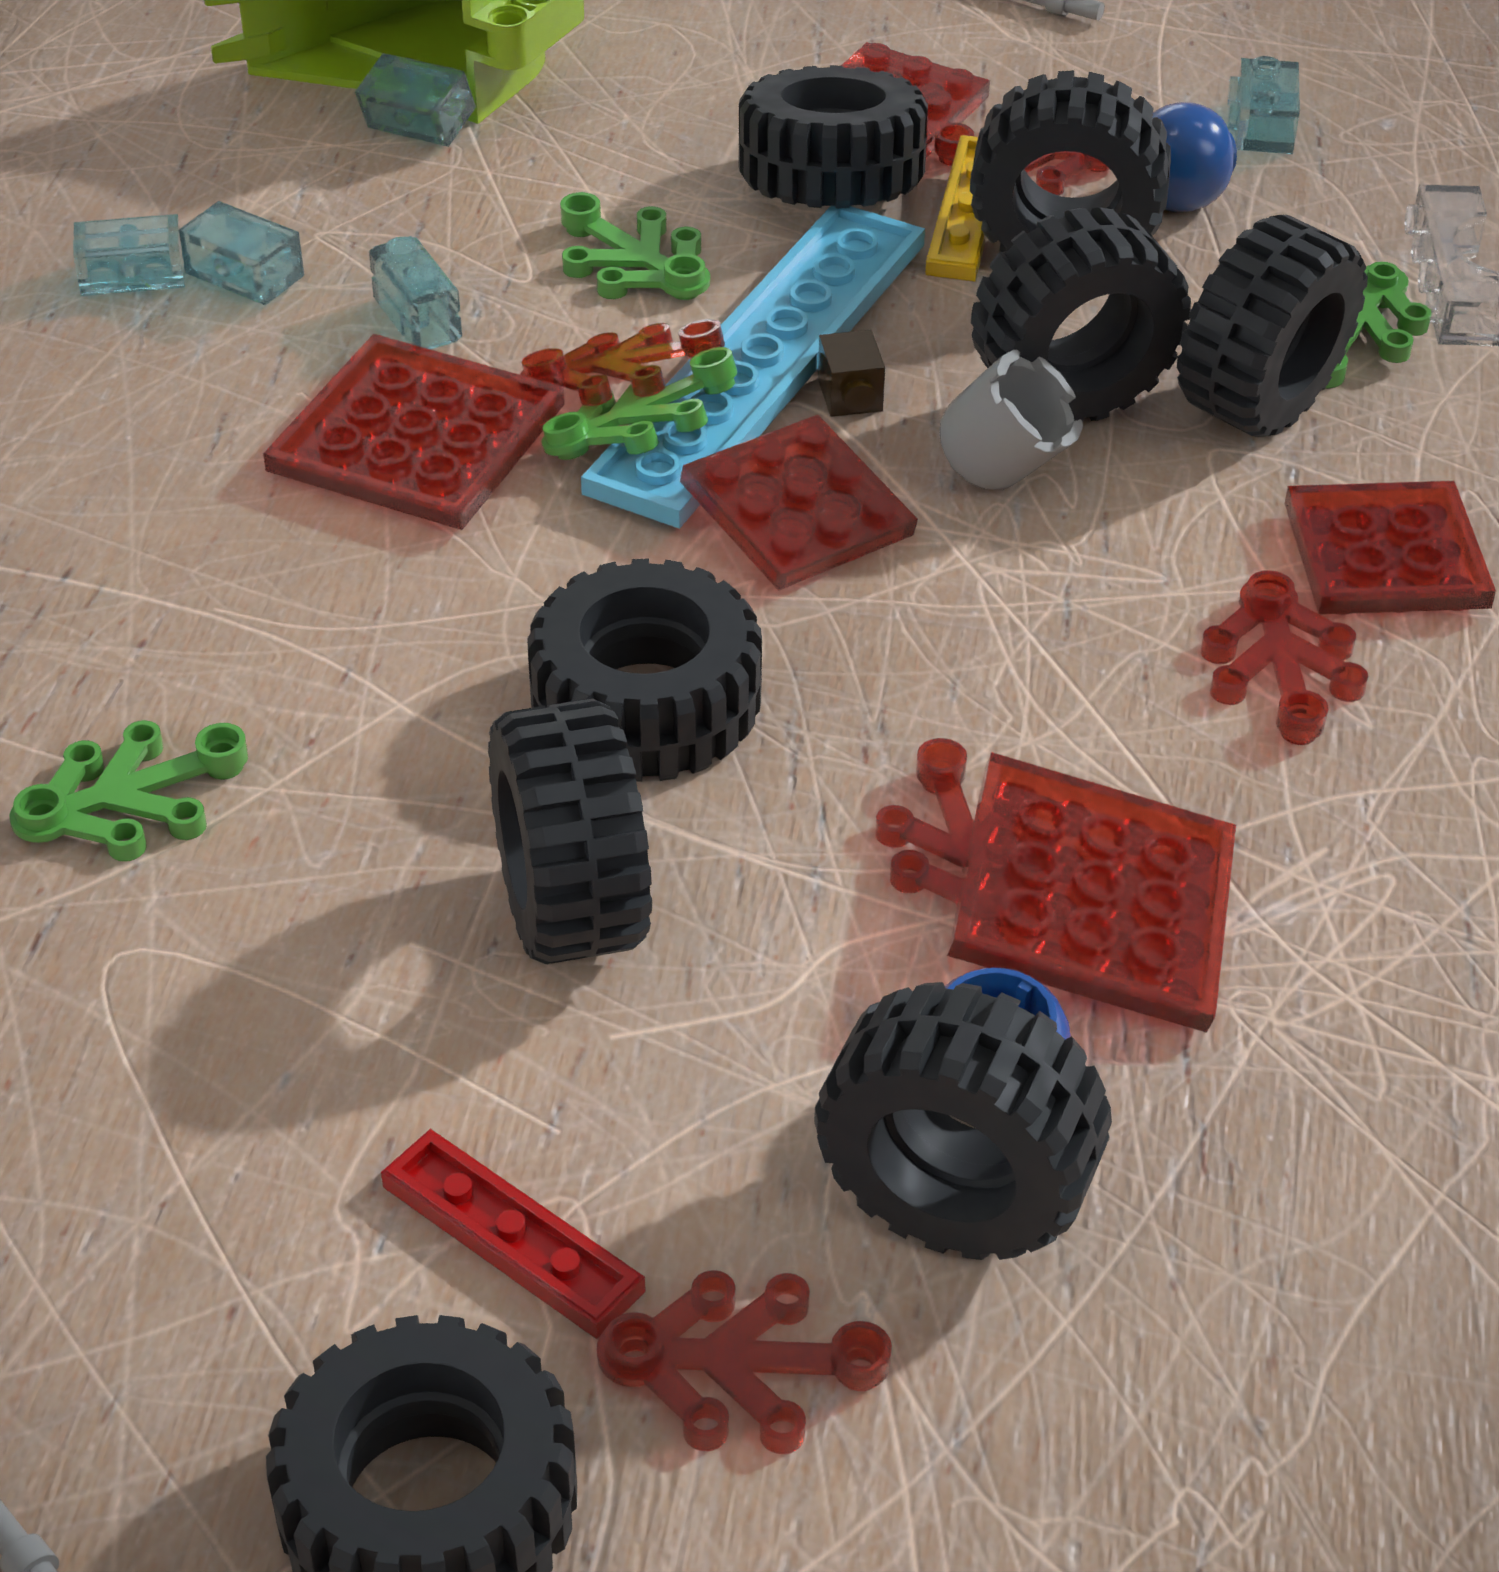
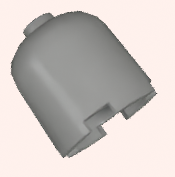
M1018 350L1006 353L952 400L945 409L940 421V443L951 467L967 482L981 489L1004 490L1027 477L1079 439L1083 423L1081 419L1074 421V415L1069 406V403L1076 397L1074 391L1061 373L1041 357L1030 362L1019 357L1020 352Z

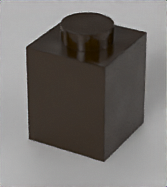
M872 330L819 335L818 381L830 417L883 411L885 365Z

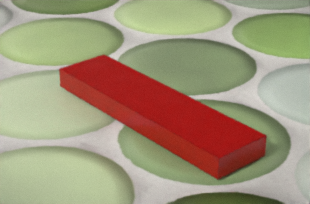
M431 1128L381 1171L384 1189L597 1340L646 1292L645 1276Z

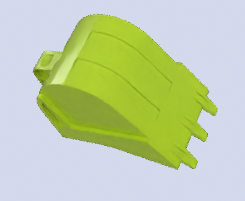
M204 0L206 6L239 3L243 33L211 46L212 61L215 64L246 60L249 75L367 90L391 95L476 124L483 121L536 78L544 66L546 59L545 51L584 20V0Z

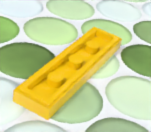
M960 135L926 259L925 275L976 281L987 238L981 230L982 221L975 218L971 206L973 194L970 192V178L978 137Z

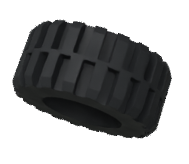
M830 65V67L824 68L806 66L800 70L786 69L779 71L777 75H765L758 82H752L739 100V171L753 190H760L763 196L770 199L780 198L783 203L792 205L801 203L813 208L835 206L836 209L850 208L852 205L866 207L876 205L878 201L882 200L886 202L895 200L899 197L900 193L906 195L912 191L925 173L928 104L920 89L916 85L912 86L909 80L903 77L895 78L892 73L884 71H870V68H843V66Z
M1074 70L1058 71L1057 78L1050 80L1047 79L1046 74L1028 79L1026 90H1023L1021 86H1015L1004 94L1002 104L999 103L992 107L986 116L984 127L980 129L970 178V192L973 194L972 210L975 218L982 221L981 230L987 239L992 243L999 241V251L1005 254L1014 245L1011 240L1024 230L1028 234L1038 228L1037 221L1050 215H1054L1057 219L1065 217L1066 210L1085 208L1091 213L1092 208L1097 207L1113 209L1116 213H1126L1135 218L1151 235L1156 234L1162 223L1163 211L1167 205L1171 151L1170 145L1166 143L1167 131L1161 119L1153 118L1154 108L1144 97L1139 96L1134 100L1131 97V87L1117 80L1114 85L1104 82V75L1089 72L1088 78L1074 77ZM1078 152L1101 161L1113 172L1117 180L1105 190L1091 196L1078 198L1063 197L1052 194L1038 186L1029 177L1025 168L1034 160L1050 153Z
M1085 208L1066 210L1065 217L1057 219L1054 215H1050L1037 221L1038 228L1028 234L1023 230L1011 240L1014 245L1005 254L1001 251L990 264V268L993 271L989 277H982L977 289L976 296L980 302H974L971 324L973 326L972 340L974 347L980 354V359L987 369L1001 356L1012 350H1018L1020 352L1019 357L1033 362L1038 357L1045 359L1061 373L1074 391L1076 397L1069 403V406L1074 415V421L1081 419L1083 423L1084 418H1090L1091 421L1110 417L1109 412L1118 407L1125 410L1136 403L1134 398L1144 390L1149 393L1159 383L1158 376L1164 369L1170 370L1177 359L1178 353L1175 350L1180 345L1183 330L1188 327L1185 321L1190 320L1191 298L1188 296L1189 286L1185 276L1148 230L1142 227L1135 218L1126 213H1116L1113 209L1092 208L1091 213ZM1109 294L1101 310L1089 323L1068 336L1052 340L1059 326L1074 310L1094 298Z
M1290 215L1270 216L1255 222L1253 229L1244 230L1236 238V244L1231 249H1226L1218 260V267L1213 274L1208 275L1202 286L1204 290L1198 302H1194L1189 313L1190 322L1187 329L1183 330L1180 341L1182 352L1177 356L1176 368L1180 373L1177 379L1187 401L1193 406L1254 437L1277 435L1283 432L1284 427H1291L1299 420V415L1303 411L1307 412L1315 403V397L1321 389L1324 390L1332 379V372L1337 364L1341 363L1347 351L1345 348L1350 337L1354 336L1358 326V314L1363 310L1365 302L1363 290L1367 287L1368 276L1365 273L1366 265L1355 246Z
M649 558L632 559L631 564L617 566L616 562L599 565L595 573L588 575L583 571L572 577L567 582L566 589L559 586L544 601V606H541L535 613L530 624L531 633L527 637L531 708L594 699L610 706L619 719V728L624 731L628 753L632 757L636 772V782H642L643 776H659V781L677 779L681 771L690 770L692 774L702 771L712 764V758L717 757L722 760L737 748L738 741L745 739L755 725V716L760 712L761 628L757 624V616L744 598L741 599L738 591L725 580L717 583L715 576L709 571L696 567L694 571L684 568L682 562L666 559L664 564L649 563ZM636 664H659L674 668L668 671L647 674L616 670Z
M594 699L503 713L492 723L493 725L489 731V782L491 784L492 811L495 818V833L498 850L500 851L504 883L507 887L511 913L515 918L516 930L519 939L523 942L524 951L531 959L543 964H553L633 950L647 937L646 934L650 930L651 922L649 915L652 913L650 885H652V877L648 860L649 845L647 830L644 827L642 814L644 810L641 794L638 792L633 760L628 753L624 731L619 728L618 717L611 710L610 706Z
M943 982L924 983L916 986L914 991L909 987L897 990L883 996L880 1002L870 1005L860 1015L819 1091V1100L815 1105L814 1123L825 1163H833L831 1170L835 1181L844 1192L851 1190L857 1196V1206L871 1218L878 1215L888 1222V1230L904 1239L909 1234L925 1241L924 1248L943 1254L948 1249L960 1251L962 1257L967 1259L982 1260L993 1253L997 1255L999 1260L1016 1258L1025 1254L1027 1250L1032 1253L1056 1241L1057 1236L1068 1231L1076 1220L1110 1138L1108 1131L1112 1124L1111 1107L1107 1096H1104L1106 1089L1095 1065H1085L1087 1056L1084 1049L1072 1036L1064 1039L1056 1032L1057 1023L1040 1011L1035 1016L1018 1007L1021 1000L1001 993L997 998L982 993L981 986L965 983L955 986L954 989H946ZM952 1117L957 1118V1119H959V1120H961V1121H963V1122H965V1123H967V1124L973 1126L974 1128H972V1127H970V1126H968V1125H965V1124H963V1123H961V1122H959V1121L953 1119Z
M418 1315L395 1318L396 1327L377 1332L373 1324L351 1334L352 1344L342 1350L336 1344L332 1345L313 1360L315 1373L312 1377L302 1373L294 1380L284 1395L287 1409L281 1408L274 1415L268 1434L271 1451L266 1455L267 1480L283 1552L290 1557L292 1572H551L553 1570L552 1553L558 1554L565 1550L573 1529L572 1512L577 1509L574 1430L571 1411L565 1408L564 1391L554 1374L546 1370L542 1371L541 1358L525 1344L516 1342L509 1348L505 1332L483 1323L479 1325L477 1331L465 1328L464 1318L439 1315L438 1323H419ZM447 1437L458 1439L481 1449L496 1462L487 1478L472 1492L450 1504L429 1510L404 1511L387 1508L366 1499L353 1489L358 1476L378 1455L397 1444L417 1438Z

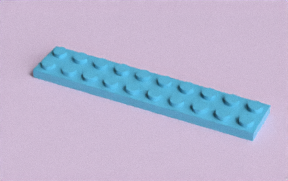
M830 206L665 385L668 386L692 375L690 360L698 353L716 347L729 348L732 351L737 368V375L734 377L735 385L731 389L723 393L710 395L704 393L702 388L670 402L680 403L688 399L702 400L708 417L706 425L691 432H679L676 430L674 421L652 422L659 444L654 449L642 454H629L624 443L611 444L581 476L582 495L680 529L818 369L819 335L850 332L923 248L925 228L852 206L840 209Z

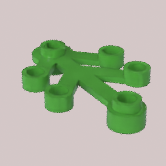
M576 192L565 196L561 200V223L570 235L574 237L592 235L614 248L589 249L584 246H572L565 249L562 253L563 272L572 278L589 276L593 272V267H606L597 273V292L601 297L619 299L627 294L628 288H661L676 299L690 300L704 293L709 288L710 272L705 267L703 259L698 257L701 253V232L698 229L684 226L673 230L671 233V252L674 255L668 258L660 253L661 236L667 231L666 212L662 208L648 206L641 208L637 212L639 241L601 218L600 200L595 195ZM619 267H646L649 270L625 271Z
M1375 262L1366 266L1365 273L1368 279L1367 287L1363 290L1365 302L1363 310L1358 314V326L1354 336L1350 337L1345 350H1349L1362 329L1365 328L1378 345V353L1382 359L1392 363H1402L1410 358L1414 341L1412 336H1420L1428 331L1432 312L1426 305L1410 302L1405 293L1409 280L1404 272L1392 263ZM1378 308H1389L1398 319V329H1393ZM1344 355L1341 363L1335 367L1331 374L1332 379L1325 389L1338 387L1344 382L1348 365L1346 355Z
M716 347L698 353L690 360L693 374L668 386H665L660 369L642 370L631 377V384L617 402L611 390H598L588 394L583 398V405L577 412L560 414L543 425L545 436L541 443L544 452L548 455L558 456L561 460H570L585 454L589 450L590 445L624 443L629 454H642L654 449L659 444L652 422L674 421L676 430L679 432H691L703 427L708 422V417L702 400L688 399L680 403L670 402L702 388L704 393L710 395L723 393L731 389L735 385L734 377L737 375L732 351L726 347Z
M136 721L125 728L123 732L124 741L105 770L101 748L97 743L89 740L74 742L65 749L63 753L64 762L49 784L32 785L22 790L15 797L9 815L12 830L19 838L29 842H49L62 835H68L107 844L109 855L118 861H132L139 858L145 852L147 844L142 824L137 820L129 818L119 819L114 822L88 815L89 813L104 808L161 821L168 824L170 834L177 839L190 840L197 838L203 834L207 827L204 806L199 800L190 797L173 799L149 792L204 773H208L211 777L220 780L237 776L248 760L245 734L240 727L231 723L209 725L197 734L195 740L196 751L136 771L142 761L155 759L163 751L160 728L152 721ZM99 777L94 786L75 792L80 782L91 781ZM192 817L190 819L181 820L183 818Z

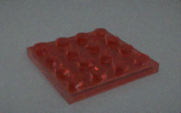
M373 334L263 453L265 471L463 530L543 432V425L555 417L565 405L564 387Z
M991 752L984 769L947 956L986 968L1016 970L1034 978L1043 985L1207 1033L1216 1017L1236 824Z

